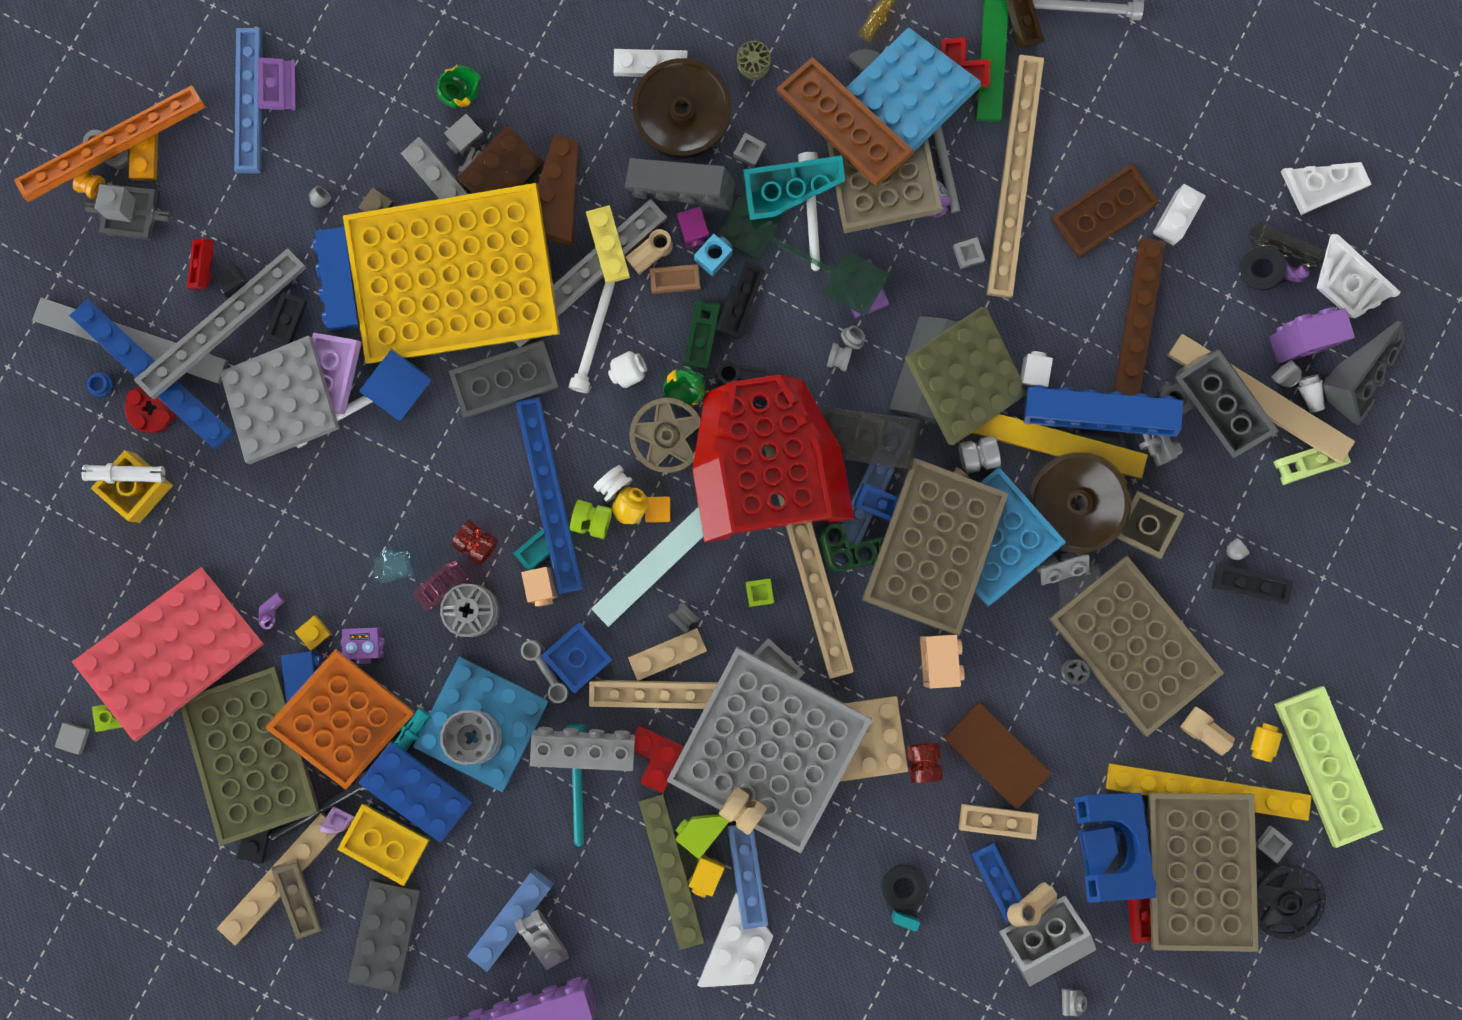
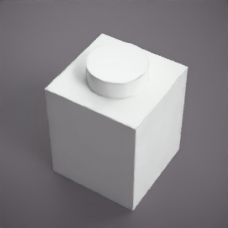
M1038 351L1027 354L1023 358L1020 375L1021 384L1025 388H1033L1035 385L1048 387L1053 358L1046 357V353Z

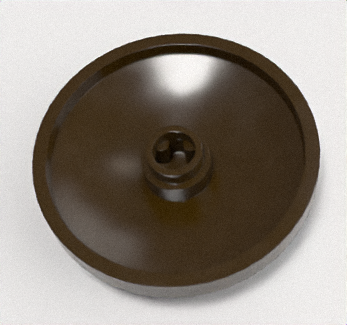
M676 58L654 66L640 80L633 97V116L639 134L655 151L673 158H691L709 151L722 139L730 122L731 100L723 79L711 67L697 60Z
M1069 453L1051 460L1038 472L1029 491L1028 500L1066 541L1059 548L1066 552L1089 553L1109 545L1122 533L1131 513V493L1123 474L1107 459L1091 453Z

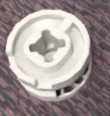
M620 465L606 473L594 485L597 492L606 495L604 498L606 502L618 496L619 492L627 488L633 481L631 477H626L623 473L624 469Z

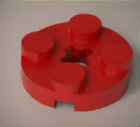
M140 386L129 391L126 395V418L133 428L149 434L163 432L177 416L158 397L153 400ZM149 403L157 406V409L153 410L152 415L146 411Z

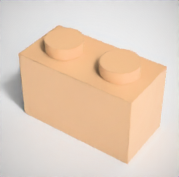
M543 567L521 572L527 602L535 603V606L538 607L553 604L552 599L558 598L553 569Z

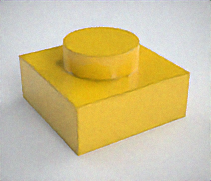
M313 616L295 631L310 651L315 650L332 635L318 616Z

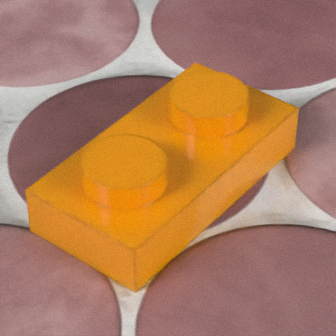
M158 133L130 148L129 178L132 181H157Z

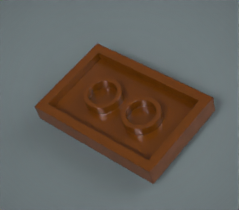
M507 125L456 179L471 194L521 186L543 161Z

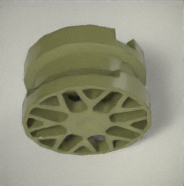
M756 40L748 41L739 48L737 53V69L741 76L754 81L765 77L769 72L771 55L765 44Z

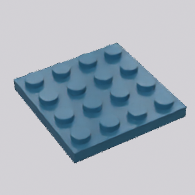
M908 27L846 88L914 152L981 87V81Z
M999 467L980 482L1008 493L975 589V593L987 607L997 601L1066 543Z
M459 656L429 714L432 718L429 719L421 730L420 737L415 741L413 747L500 792H504L549 700ZM475 710L488 713L496 719L502 730V743L495 756L482 764L461 765L449 759L444 754L440 745V733L443 724L451 715L459 711ZM477 732L470 733L471 743L478 742Z

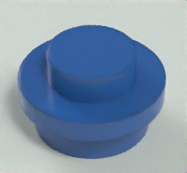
M95 373L89 377L87 389L95 397H106L113 389V381L105 373Z

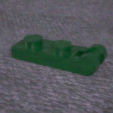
M696 299L684 366L708 370L721 303L713 302V304L704 303L702 299ZM701 313H710V319L701 318Z

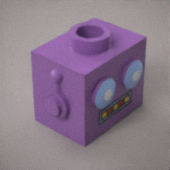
M383 628L342 629V654L348 659H356V664L371 663V658H384L385 638L383 637Z

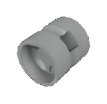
M994 435L979 438L978 443H974L972 440L958 443L961 465L966 474L978 472L982 466L986 470L1001 466L999 448Z

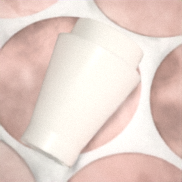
M1318 374L1301 378L1297 388L1306 402L1309 412L1313 413L1324 410L1323 380L1319 379Z

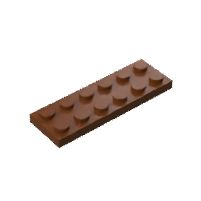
M813 57L776 88L777 93L876 187L913 156V150Z

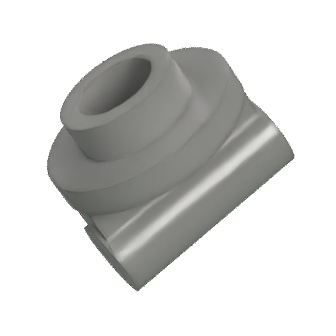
M1290 360L1281 366L1271 377L1283 387H1292L1300 381L1302 371L1293 360Z
M1062 988V1015L1080 1017L1087 1008V999L1081 990H1073L1072 988Z

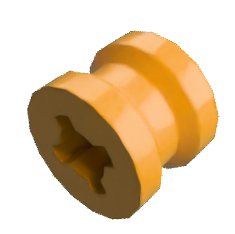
M88 170L74 178L73 189L79 193H86L87 197L94 200L97 198L99 185H105V179L99 175H92V172Z

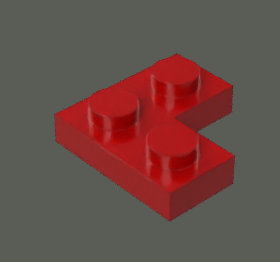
M966 37L942 39L941 52L980 80L981 87H990V59L967 61L968 41Z
M639 725L635 733L634 752L651 759L640 783L664 793L668 784L667 779L685 746Z

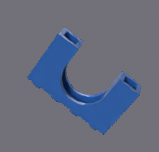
M1142 794L1086 795L1074 798L1078 824L1107 823L1114 826L1122 834L1127 849L1125 862L1115 873L1084 876L1088 903L1156 898V882L1152 872V855L1148 844L1149 831L1145 822V804L1142 800Z

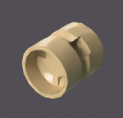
M737 786L719 811V815L729 822L735 821L736 827L749 835L762 818L767 807L756 799L749 800V794Z

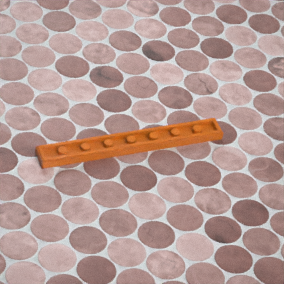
M191 85L14 179L23 198L30 202L205 108V105Z

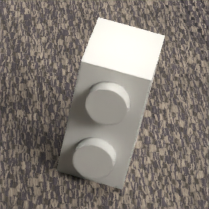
M1183 184L1174 193L1152 234L1174 246L1183 238L1205 195Z

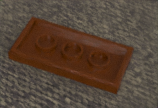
M1131 163L1052 216L1051 221L1079 259L1157 206L1160 201L1133 163Z
M979 702L943 737L1016 810L1052 774Z

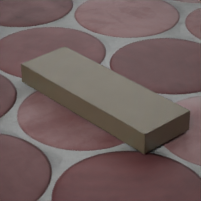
M298 859L272 867L271 871L296 939L322 931V925Z

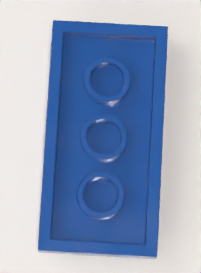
M392 741L358 783L440 843L472 804V800Z

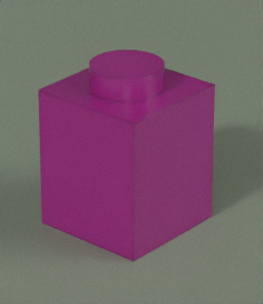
M701 207L677 213V220L686 248L690 246L693 249L702 247L709 239V232Z

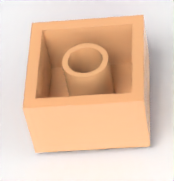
M953 634L920 636L923 686L927 688L960 687L961 681L964 680V667L959 665V655H962L961 639L957 640V635Z

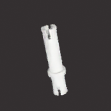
M107 463L106 466L83 465L82 470H86V472H82L83 481H106L107 483L114 484L115 481L163 483L165 477L161 476H165L164 466H115L114 463Z

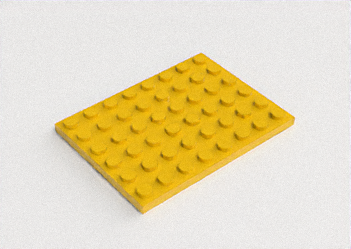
M532 183L343 216L366 364L382 362L391 349L404 358H412L560 334L538 184Z

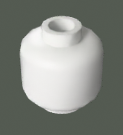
M628 351L611 360V370L608 373L614 384L618 383L623 388H628L644 379L647 367L640 354Z

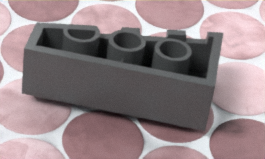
M630 158L625 183V188L635 198L646 199L650 197L661 201H675L729 211L732 210L736 186L735 180L724 166Z

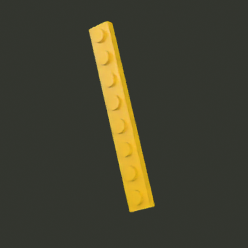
M1110 763L1106 781V789L1141 793L1147 796L1148 793L1254 794L1256 813L1309 820L1312 795Z

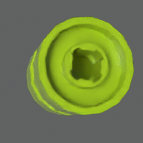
M578 499L572 514L570 531L581 534L588 531L590 536L605 539L612 516V508L601 505L594 508L592 503Z

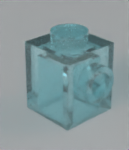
M395 549L381 552V557L374 559L375 565L372 566L375 579L380 580L382 584L415 576L407 551L395 552Z

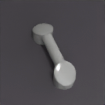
M536 640L526 641L521 647V655L526 660H535L551 685L548 689L549 699L554 703H562L569 696V687L563 681H559L550 665L541 656L544 653L543 645Z

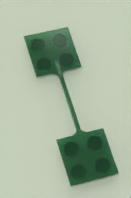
M741 195L739 196L719 230L717 237L723 236L734 248L757 260L761 257L766 246L774 243L831 274V279L823 294L863 316H867L890 273L846 251L837 267L831 268L774 237V232L782 220L781 216L777 215L775 217L750 220L746 198Z

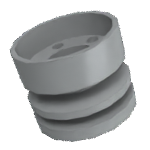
M461 584L453 587L445 594L441 602L440 616L443 624L451 633L460 637H477L488 633L496 625L500 616V605L497 597L490 589L476 584ZM470 604V608L474 609V612L467 616L463 608L468 607Z
M465 710L451 715L443 724L440 733V745L444 754L453 762L461 765L482 764L492 759L499 751L502 743V730L498 721L490 714L482 711ZM477 732L478 742L471 743L470 733Z

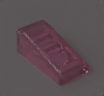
M452 560L421 584L412 594L425 611L429 612L443 600L448 591L455 586L464 584L469 578L459 565ZM440 577H442L445 580V582L450 586L448 589L439 579ZM434 583L442 594L439 595L431 584ZM426 589L428 593L432 596V598L434 599L432 602L425 595L423 590Z

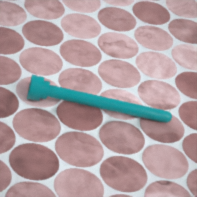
M586 724L566 725V728H576L579 732L586 733ZM572 768L574 844L580 847L584 844L582 769Z

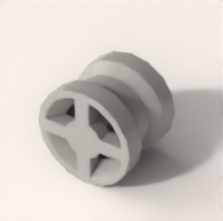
M833 343L827 367L832 368L836 366L841 371L846 372L852 348H842L837 343Z

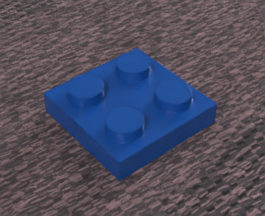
M580 622L541 655L574 694L612 661Z

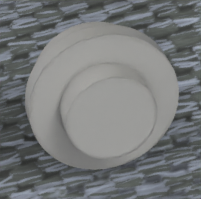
M850 326L841 333L843 343L847 347L860 349L863 346L865 334L860 328Z

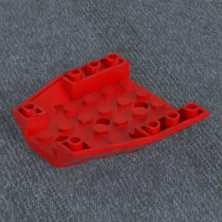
M773 375L732 381L705 393L692 468L705 543L730 539L731 534L828 519L829 523L855 519L841 446L803 379L785 375ZM763 398L767 406L764 409H757L753 405V400ZM765 446H771L775 449L776 454L771 458L763 456L761 449ZM773 495H781L785 503L781 507H775L771 504L770 498Z

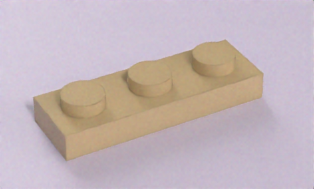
M698 628L628 657L637 681L702 654L707 650Z
M961 804L959 830L1036 840L1039 814Z

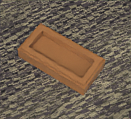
M699 264L650 268L652 294L701 290Z

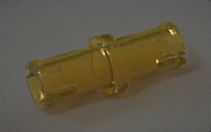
M879 0L875 8L870 9L868 19L858 32L864 40L872 41L880 25L885 24L887 14L897 0Z

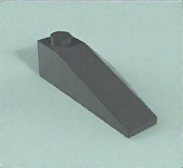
M1395 322L1336 366L1323 382L1327 401L1354 424L1359 425L1375 402L1372 396L1377 386H1383L1386 368L1394 364L1406 340L1402 322Z

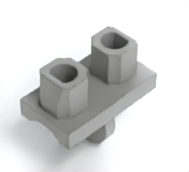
M1143 434L1145 442L1139 444L1140 450H1149L1157 467L1176 459L1183 452L1181 444L1177 441L1171 442L1169 436Z

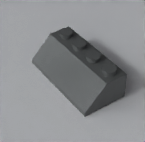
M919 316L907 355L957 322L944 318ZM905 359L889 410L936 425L937 421Z
M1220 348L1196 358L1177 371L1175 378L1233 458L1278 432L1276 426Z

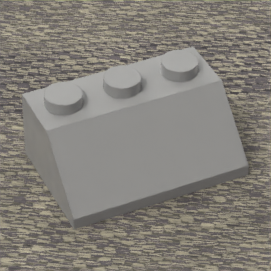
M1066 896L1058 899L1053 906L1042 914L1037 924L1022 927L1010 925L999 931L1029 987L1096 950L1090 932Z

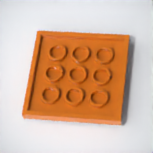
M335 649L266 725V729L346 790L414 715V710Z

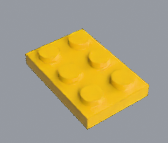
M363 803L337 850L405 886L430 839Z

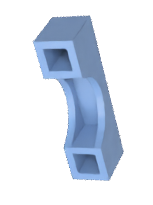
M534 868L467 957L488 972L518 931L514 921L521 917L523 919L529 917L554 883Z

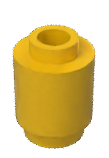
M1263 723L1262 727H1256L1250 748L1253 750L1252 757L1272 762L1273 757L1277 755L1282 738V733L1278 732L1279 727Z

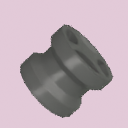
M683 602L678 605V609L675 612H671L668 615L685 633H687L692 623H696L699 620Z
M1069 659L1062 664L1061 676L1070 684L1080 685L1088 680L1090 669L1082 660Z

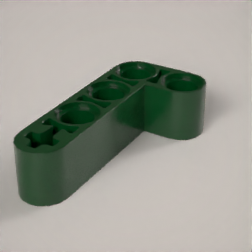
M832 524L824 528L820 533V543L826 564L835 573L874 564L884 537L850 546L847 533L839 524ZM829 530H833L838 534V541L836 543L828 539ZM860 548H864L868 552L869 556L866 561L860 559L858 555ZM836 554L844 557L845 564L843 567L835 564L834 558Z

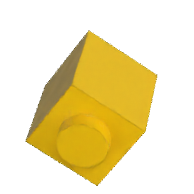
M702 855L689 882V887L693 888L692 892L706 898V895L712 897L723 873L724 864Z

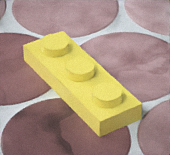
M610 205L586 211L606 284L630 278Z

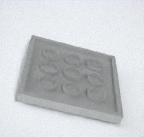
M310 336L220 372L245 463H255L340 429L314 340Z

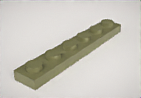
M664 794L639 800L679 950L703 944V934L678 844L675 840L676 837Z

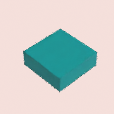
M893 909L891 919L894 924L915 932L918 931L920 921L917 917Z

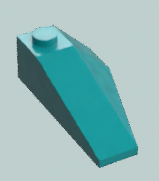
M842 156L742 170L750 220L775 217L845 181Z

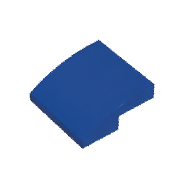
M391 349L359 392L401 421L431 382L432 378Z

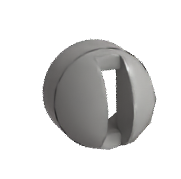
M315 186L309 194V200L314 207L322 208L330 202L331 196L321 186Z
M1238 538L1234 539L1227 546L1226 552L1231 559L1240 560L1249 555L1247 547Z

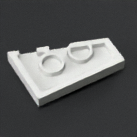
M1361 162L1333 164L1325 167L1308 166L1300 169L1284 168L1281 171L1301 215L1371 185Z

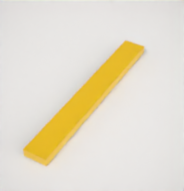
M1001 414L996 415L972 432V434L983 437L994 435L997 441L1056 457L1076 452L1095 454L1110 461L1123 475L1136 479H1142L1148 457L1144 453L1045 426L1024 424L1023 420Z

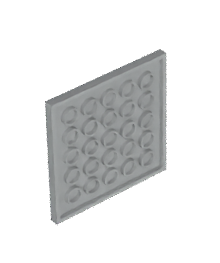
M736 647L667 782L721 810L729 796L738 786L749 794V800L756 799L767 807L754 829L802 853L871 724L872 718L749 652Z

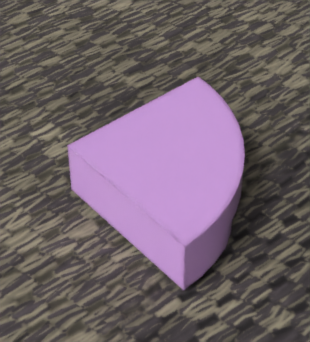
M333 806L320 831L325 833L342 832L350 827L355 817Z

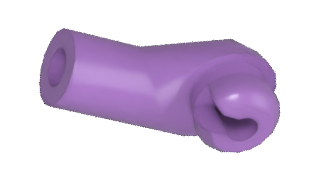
M1287 262L1286 275L1283 279L1299 283L1309 276L1310 271L1305 265L1296 268L1291 267Z
M278 592L259 607L258 622L265 630H269L274 626L276 609L285 603V599Z

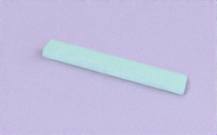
M699 507L591 608L608 627L704 537Z

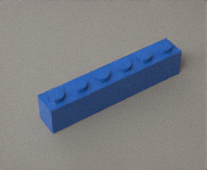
M1035 385L1033 388L1028 387L1024 424L1177 437L1182 426L1183 400H1176L1172 396L1150 398L1147 394L1126 396L1122 392L1103 394L1092 389L1079 392L1073 391V389L1068 387H1061L1055 390L1048 389V387L1043 385Z

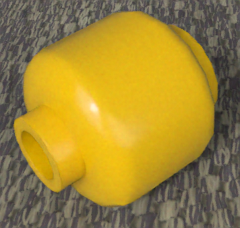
M627 487L619 492L613 502L612 511L620 523L636 524L647 511L649 502L642 490Z

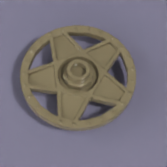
M674 398L653 400L637 412L631 423L630 443L632 450L641 463L654 471L663 473L680 471L694 462L695 452L693 454L686 438L696 429H699L701 418L690 405ZM670 403L683 407L692 416L676 419ZM656 405L654 422L638 423L642 415ZM635 436L650 443L647 459L639 451ZM669 454L683 462V464L674 467L658 466Z

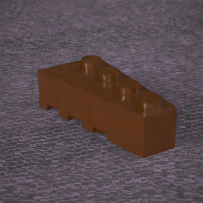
M554 134L538 182L545 236L548 241L574 249L581 149L577 140Z

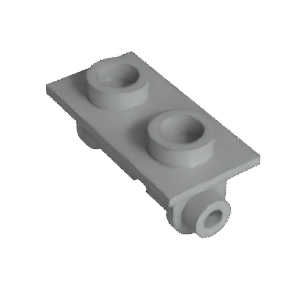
M1071 552L1061 554L1062 562H1059L1056 556L1047 558L1036 567L1037 573H1040L1041 585L1056 583L1066 578L1090 572L1089 554Z

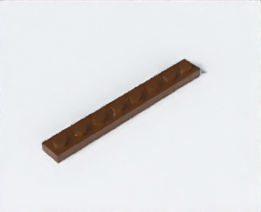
M1143 237L1139 240L1113 388V392H1122L1126 396H1135L1141 392L1166 245L1164 241Z

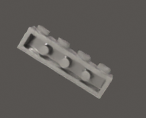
M539 727L538 730H533L531 735L530 766L633 771L635 735H630V732L622 730L615 731L614 734H605L604 730L592 729L589 730V733L579 732L576 728L553 731L551 727Z

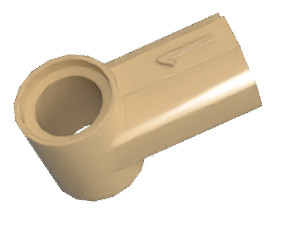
M662 229L653 231L644 243L625 257L639 275L662 256L670 254L673 249V242L669 233ZM659 238L667 240V244L663 248L655 247V242Z
M1194 707L1180 728L1194 739L1201 740L1216 753L1223 756L1231 749L1235 738L1213 722L1214 719L1210 715Z
M1046 883L1039 884L1019 903L1012 904L1008 908L1007 916L1009 922L1016 927L1037 924L1040 921L1041 915L1057 902V893L1053 887Z

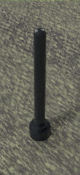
M369 769L359 774L356 782L351 784L346 790L343 789L319 803V813L279 826L269 832L268 839L275 841L359 791H368L358 783Z

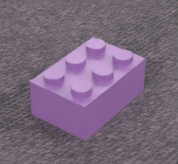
M1335 307L1321 310L1318 314L1312 316L1311 314L1299 316L1295 320L1285 323L1286 325L1276 328L1277 332L1269 336L1277 364L1324 352L1355 338L1346 308L1336 311Z

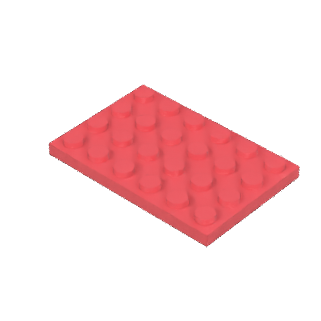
M200 567L81 654L72 663L132 740L136 742L254 653L264 643L204 569Z

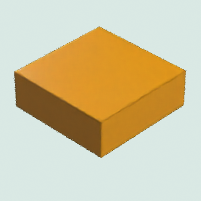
M647 497L649 505L645 512V522H671L670 497Z

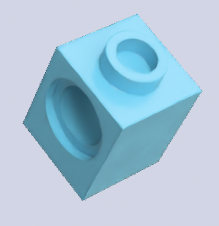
M713 234L694 255V260L714 277L732 257V245L723 236L719 238ZM712 249H718L722 255L714 259L708 253Z

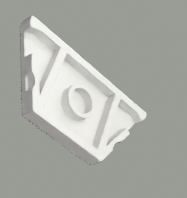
M1338 234L1330 236L1317 289L1339 309L1346 308L1348 317L1357 318L1368 309H1374L1381 305V302L1385 299L1396 297L1400 294V291Z
M737 892L733 897L697 986L699 987L754 984L770 946L773 933L767 926L742 929Z

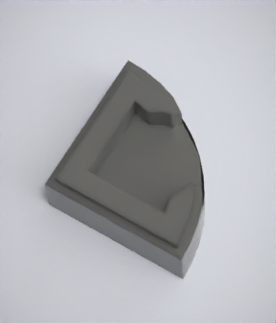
M862 49L851 53L848 56V60L862 73L880 54L873 50Z

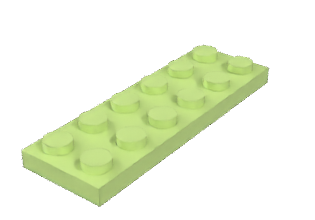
M1319 686L1274 704L1332 846L1338 848L1383 830L1325 687Z

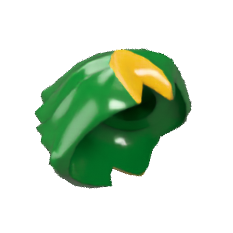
M456 65L451 69H445L438 78L437 97L452 108L467 107L477 98L480 92L482 77L467 66Z
M691 369L672 371L667 376L663 386L665 398L681 400L691 407L699 404L706 392L704 379L700 374Z

